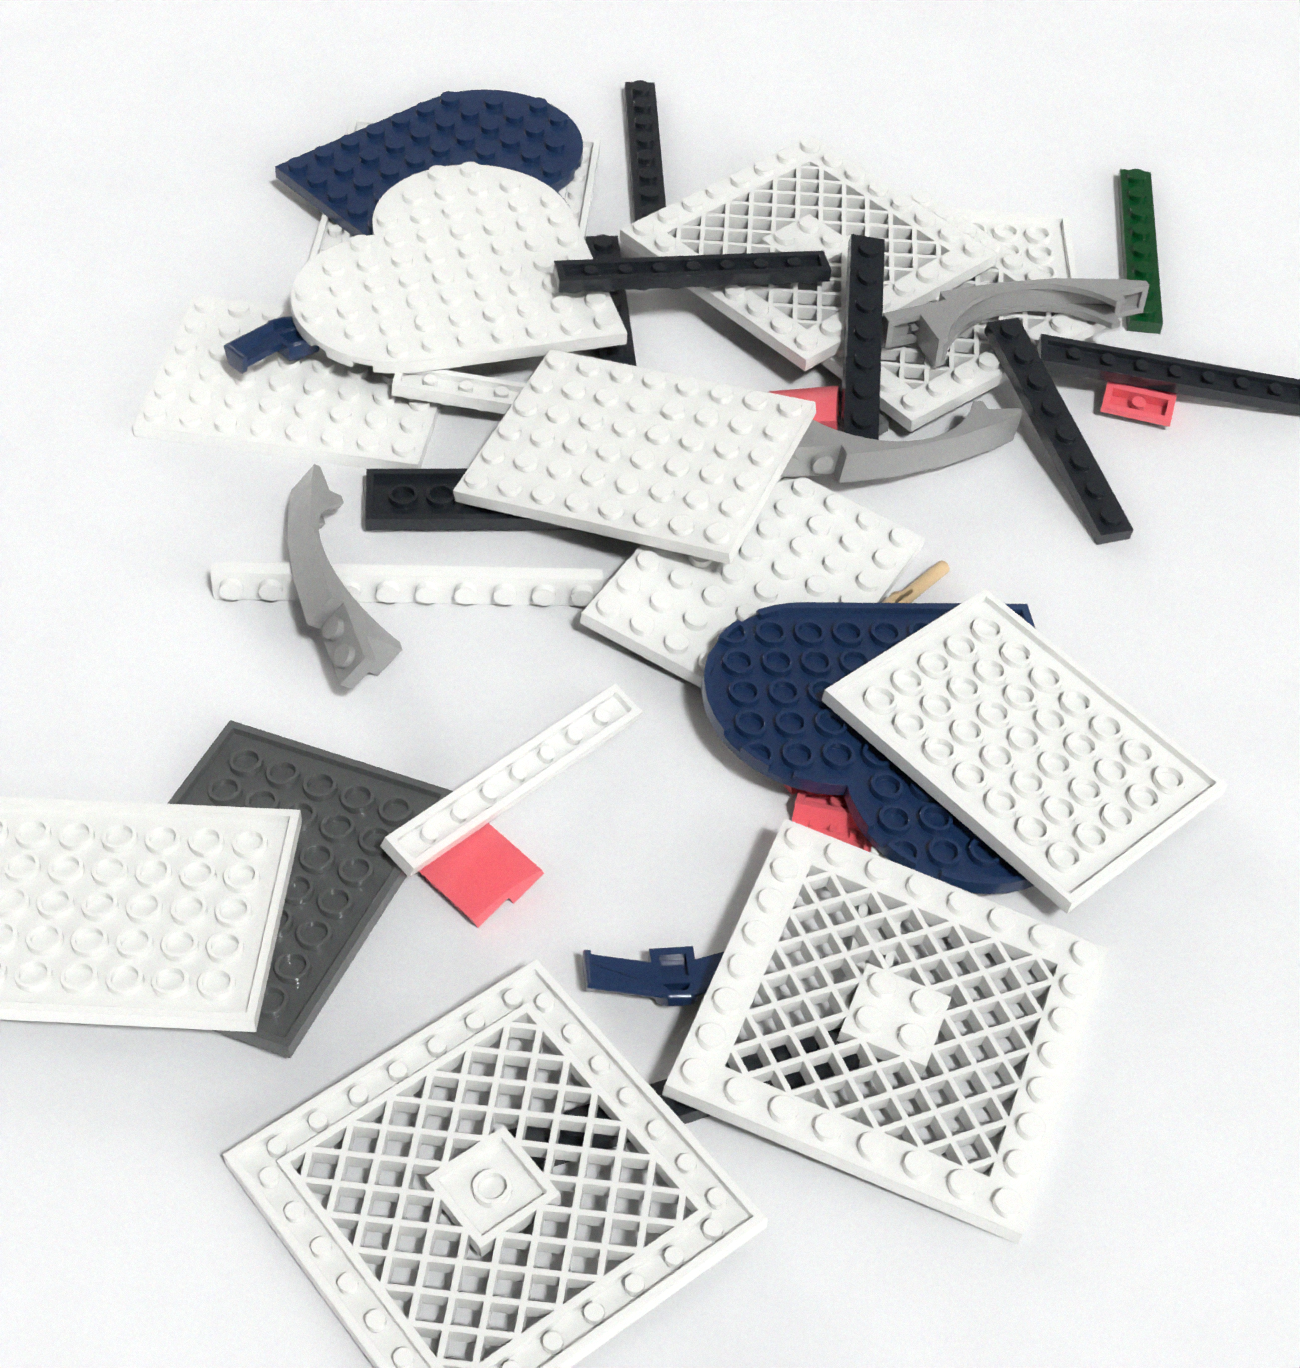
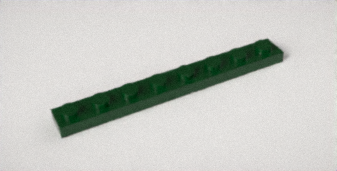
M1120 169L1117 180L1123 276L1126 280L1147 281L1149 284L1143 313L1126 316L1127 331L1161 334L1163 315L1151 172L1141 169Z

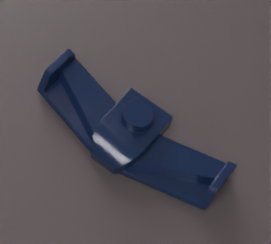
M282 316L269 320L266 324L223 346L229 365L241 374L247 372L249 366L276 352L289 361L300 360L306 355L319 352V346H310L296 329L292 316Z
M693 946L649 949L648 962L594 955L591 954V950H584L582 966L585 991L594 992V990L653 997L662 1006L692 1005L697 1001L699 995L706 994L724 952L695 959Z

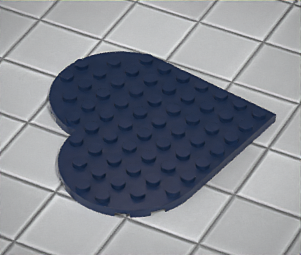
M503 90L446 91L441 96L420 102L416 106L395 113L386 119L369 124L365 128L344 135L323 146H318L314 150L298 157H293L275 166V173L277 179L353 237L356 235L368 236L373 235V213L381 197L403 179L429 170L430 167L435 165L450 166L462 165L465 162H475L479 165L502 167L536 178L558 193L575 178V171L578 167H581L583 140L574 121L566 113L547 103V100L544 98H535Z
M784 603L758 609L755 616L742 622L737 619L718 636L717 643L707 656L702 676V700L707 717L718 737L740 760L764 776L781 784L815 794L844 795L847 808L862 834L890 861L975 894L1010 893L1034 886L822 701L826 688L961 603ZM1006 604L1035 628L1028 604Z

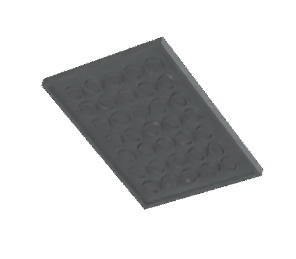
M230 720L167 804L300 810L302 824L256 1032L212 1031L291 1058L407 877L402 869L380 847L384 838L453 791Z

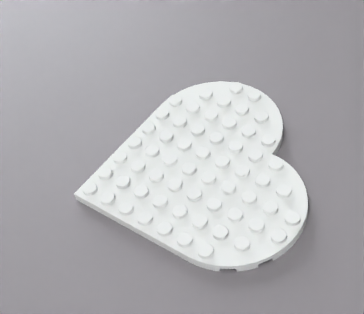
M465 162L462 165L450 166L435 165L430 167L429 170L416 173L395 184L381 197L375 207L372 218L373 235H356L350 240L338 243L320 252L301 268L291 289L293 322L300 335L310 346L317 345L324 349L327 357L338 363L350 367L355 363L373 366V372L378 373L425 372L543 356L550 349L573 352L627 344V331L609 292L583 291L575 294L558 292L553 273L554 261L593 259L573 213L565 200L554 189L529 175L502 167L479 165L475 162Z

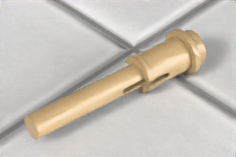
M938 561L904 590L892 592L881 603H912L949 572V565L945 561Z

